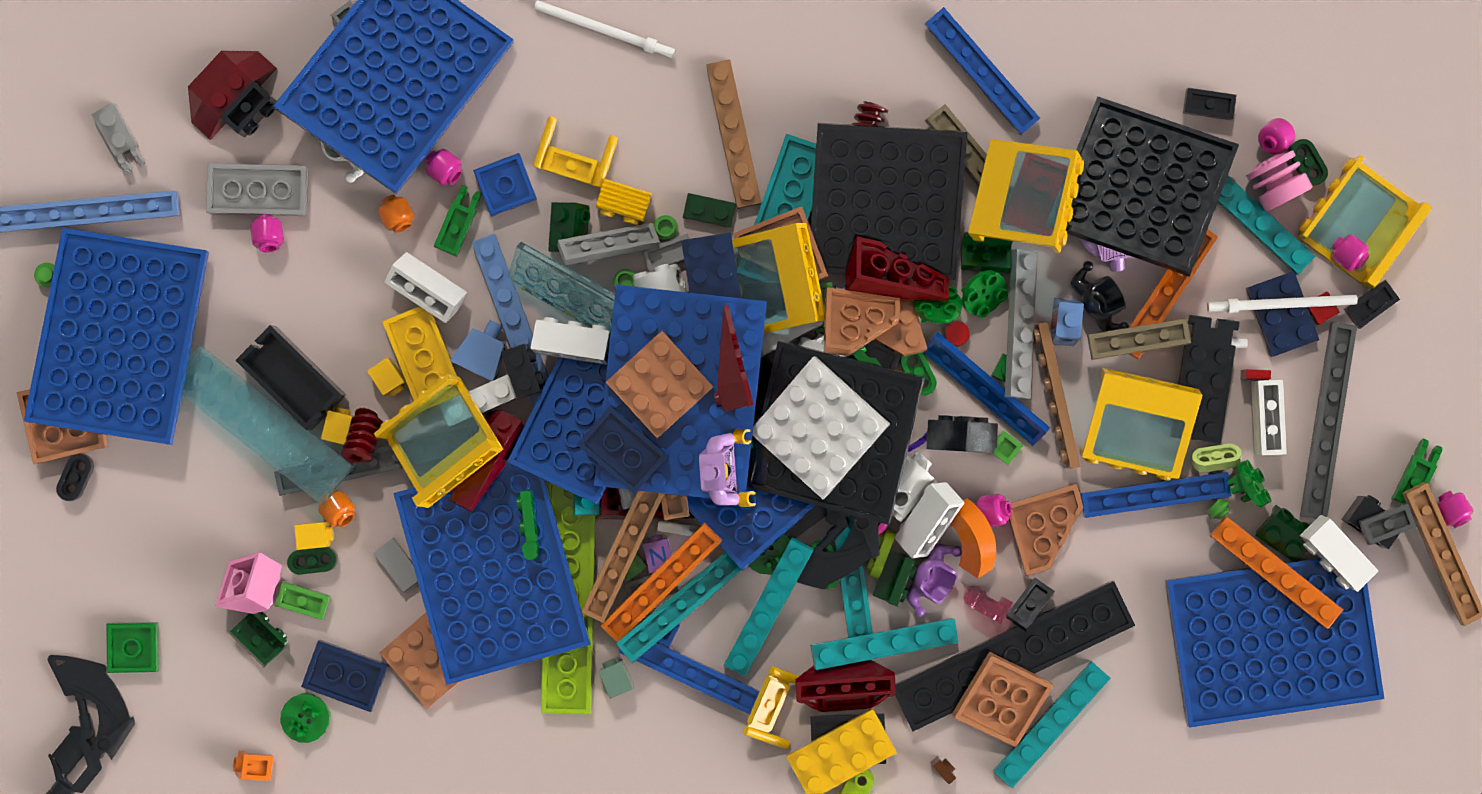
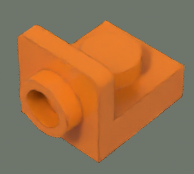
M239 750L238 757H235L233 761V772H235L237 777L244 780L270 781L274 756L270 754L246 753Z

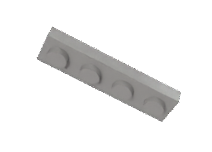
M653 223L561 239L558 240L557 246L563 263L566 266L659 248L660 241Z

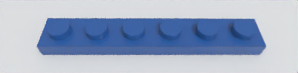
M944 7L925 23L929 31L1020 135L1040 119L1037 113Z
M938 331L926 343L927 350L923 352L1032 446L1048 432L1050 427L1016 398L1005 397V388Z
M1228 472L1080 493L1084 507L1083 516L1088 518L1231 497V488L1227 484L1229 475Z
M658 642L636 660L747 714L751 713L760 692Z

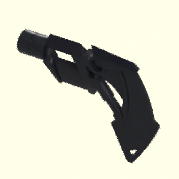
M826 508L827 516H825V521L833 526L814 548L797 582L819 589H826L829 583L849 575L871 557L874 560L880 555L878 522L853 516L851 531L845 543L836 552L824 551L850 523L848 519L849 514ZM775 563L774 565H772V567H771V570H772V571H774V569H775V567H776V565H777L778 563Z
M49 655L47 658L48 663L64 695L75 696L80 715L78 716L80 726H71L69 729L70 733L54 753L48 755L53 766L56 782L46 794L83 793L101 771L102 764L100 759L105 756V753L108 754L111 760L114 758L135 725L134 716L130 718L125 701L119 689L107 674V666L105 664L77 657ZM56 660L66 661L59 666L55 663ZM85 699L95 703L98 710L99 726L93 744L90 738L95 735V731L92 728L90 713H88ZM84 756L87 768L77 781L72 784L67 776Z

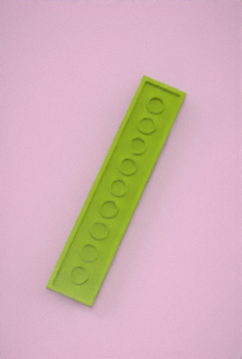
M547 482L550 499L582 610L594 586L595 516H573V493ZM583 614L591 644L542 658L541 713L591 714L593 618Z

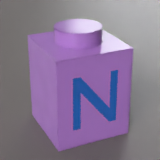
M662 534L648 537V542L643 544L649 573H653L672 555L668 538L663 539Z

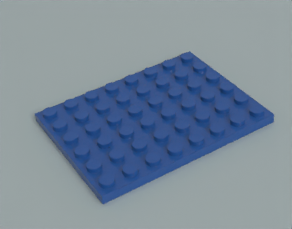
M357 0L273 106L275 110L397 195L512 46L514 39L459 0Z
M62 228L24 421L172 445L209 252L202 249Z
M616 285L606 381L663 331L713 386L695 405L661 436L656 438L605 381L602 415L612 406L668 455L638 491L710 498L709 493L703 492L701 489L699 454L706 449L708 440L718 435L733 434L735 429H749L750 432L745 433L744 439L752 440L767 301ZM729 305L754 403L751 406L723 411V407L717 408L714 396L715 392H719L717 385L723 306ZM734 443L737 494L746 492L751 443ZM596 463L594 486L627 489L599 463Z
M507 463L471 512L450 501L453 489L429 508L415 505L412 499L418 493L415 487L393 493L446 685L591 644L545 480ZM529 489L533 490L539 541L538 557L532 561H528L523 555L524 552H522V546L526 542V538L521 536L520 521H523V513L518 511L517 496H520V491Z
M1321 558L1286 562L1289 567L1343 609L1329 629H1326L1251 568L1165 580L1187 727L1385 699L1367 583L1358 592L1350 588L1345 590L1335 580L1338 576L1333 571L1328 572L1319 563L1322 560Z

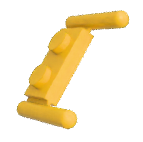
M549 116L533 167L602 188L618 138L614 135L608 137L601 162L549 146L557 123V119L554 116Z
M771 666L768 672L769 676H766L748 717V725L743 729V734L777 747L788 749L790 747L788 739L768 732H771L790 689L789 683L795 685V679L799 675Z

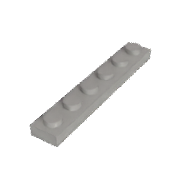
M1021 249L1011 250L1005 397L1031 399L1037 252Z

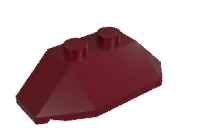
M220 51L188 86L191 123L211 140L226 124L220 118L225 110L252 81L261 86L277 68L259 51Z
M872 660L815 670L813 665L795 679L796 701L801 704L804 703L820 712L871 709L888 697L896 695L895 672Z

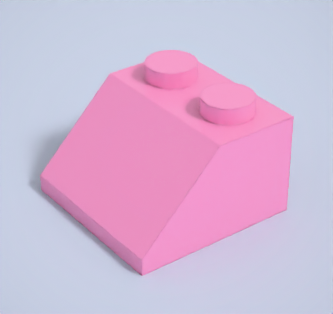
M260 552L229 561L215 606L251 614L269 610L273 603L276 585L280 580L282 565Z

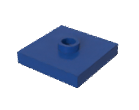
M520 153L473 170L491 217L537 200Z

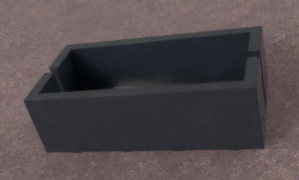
M269 325L255 340L257 344L263 345L261 348L258 345L251 344L235 360L306 430H313L327 415L324 410H332L346 396L277 326Z

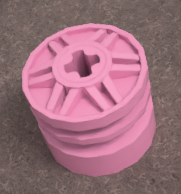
M1293 150L1267 159L1256 165L1251 173L1246 175L1248 180L1257 176L1262 180L1253 185L1252 188L1258 189L1265 186L1267 191L1258 198L1265 212L1313 188L1306 173L1293 175L1292 171L1300 166L1299 161L1288 166L1286 161L1296 156Z

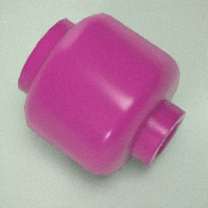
M1282 118L1272 119L1258 134V142L1262 149L1273 155L1284 152L1295 139L1293 126Z
M441 149L437 152L432 151L425 160L427 163L426 174L440 185H453L462 175L463 170L461 169L460 159L446 149Z
M270 214L258 216V219L250 225L252 245L264 253L277 251L284 242L282 222L277 218H273Z
M1352 234L1347 235L1344 239L1340 236L1331 247L1334 250L1332 259L1347 271L1359 270L1370 257L1368 245Z
M1448 491L1438 497L1440 502L1437 505L1447 527L1453 526L1456 529L1472 520L1473 508L1463 493L1453 494L1452 491Z
M1001 494L982 496L975 503L991 527L1005 525L1012 514L1011 503Z

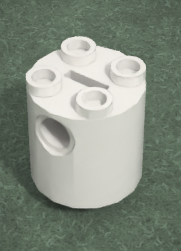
M664 264L655 267L653 272L647 273V271L633 275L634 287L687 292L678 264Z
M916 452L912 458L908 455L906 456L893 516L900 522L910 514L914 506L920 501L924 495L925 488L937 482L928 473L932 463L919 452Z

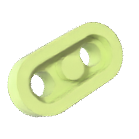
M1234 444L1199 448L1192 454V466L1200 472L1234 468L1241 462L1242 452Z

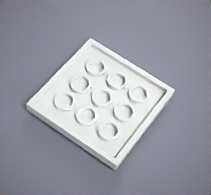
M814 356L753 426L752 435L817 495L825 499L890 423Z

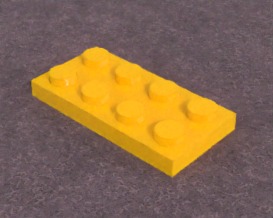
M419 306L382 321L414 401L419 393L435 385L439 377L447 374L458 377L454 364L450 361V354L434 315ZM453 388L428 409L458 397L460 394L456 388Z
M872 708L786 755V758L806 794H823L893 756L897 752Z

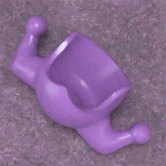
M938 543L928 555L927 560L917 567L913 583L908 589L906 596L907 601L915 609L916 616L921 617L925 614L924 608L920 606L918 601L920 597L924 596L938 604L953 589L958 574L949 565L944 563V555L951 553L953 556H960L962 554L961 547H951Z

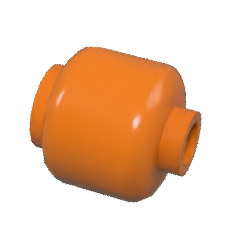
M390 195L382 200L383 204L378 208V214L387 230L400 233L412 226L411 222L414 220V213L406 198Z
M328 491L320 498L321 503L318 511L330 526L344 527L354 519L356 506L343 491Z

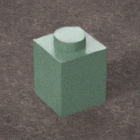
M612 658L602 663L603 668L598 672L610 699L634 688L623 659L617 661L616 658Z

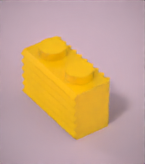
M604 178L596 208L601 210L600 214L603 216L614 218V215L624 217L623 222L637 225L638 222L644 223L652 193Z

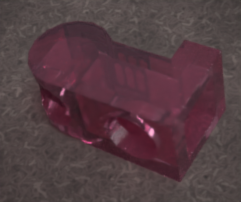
M978 586L968 587L963 594L967 605L1002 624L1013 604L1012 601L1003 596L999 602L987 596L985 591Z

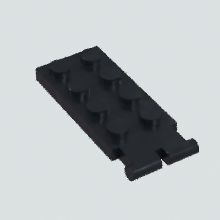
M1189 315L1188 325H1192L1191 343L1184 345L1178 385L1199 389L1203 395L1190 439L1221 443L1236 346L1231 345L1233 331L1239 330L1240 323L1239 321L1217 318L1215 328L1211 327V317ZM1173 419L1170 436L1181 438L1185 422Z

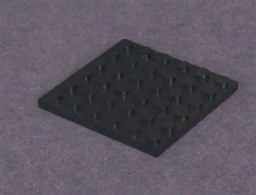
M1097 96L1076 149L1084 160V169L1081 175L1078 174V194L1076 198H1073L1071 204L1073 216L1071 222H1067L1065 231H1067V234L1190 277L1239 144ZM1066 176L1047 221L1046 227L1052 229L1055 226Z
M817 123L811 231L827 273L846 274L854 241L858 236L880 241L887 245L886 249L898 255L901 252L908 256L907 260L917 265L924 264L945 275L949 280H956L967 131Z
M778 341L761 417L812 357L815 356L886 419L890 425L825 499L817 495L757 439L755 440L748 471L747 487L889 525L894 511L925 377Z

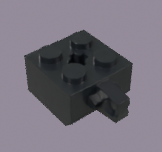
M938 415V420H928L926 449L993 453L997 448L998 423H988V418L954 416L953 420V416Z

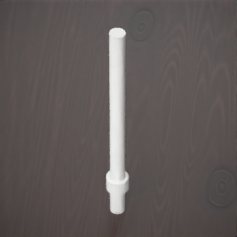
M539 0L535 3V10L642 47L645 52L651 54L656 52L670 58L674 56V48L660 44L656 39L650 37L646 39Z
M1357 295L1239 301L1238 298H1232L1222 302H1207V311H1227L1229 314L1239 313L1240 310L1356 305Z

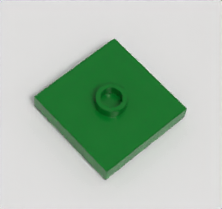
M158 622L106 624L107 673L159 671Z

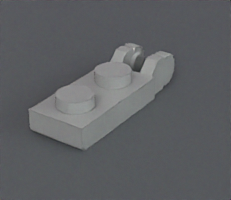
M111 103L91 114L113 155L127 174L132 171L131 165L125 157V154L130 151L137 164L140 166L145 164V160L138 149L139 145L115 103Z

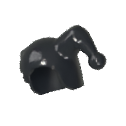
M1085 261L1083 267L1071 280L1072 288L1082 297L1084 310L1088 315L1095 318L1103 332L1129 328L1127 322H1121L1120 324L1112 322V316L1126 308L1125 299L1118 285L1110 276H1105L1094 282L1085 280L1086 273L1093 269V263Z

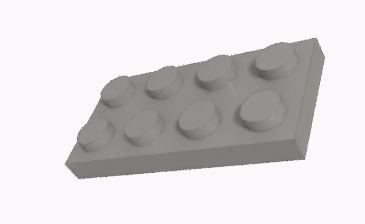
M208 163L206 213L307 216L308 167L296 165Z

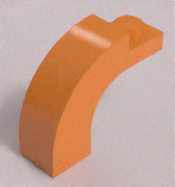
M966 498L963 500L965 502L950 525L955 529L962 543V555L959 566L978 579L994 567L996 542L991 526L984 514L972 501Z

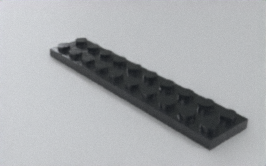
M1112 580L1038 615L1027 632L1015 626L896 683L895 696L913 732L953 713L989 652L1035 674L1135 626L1115 582Z

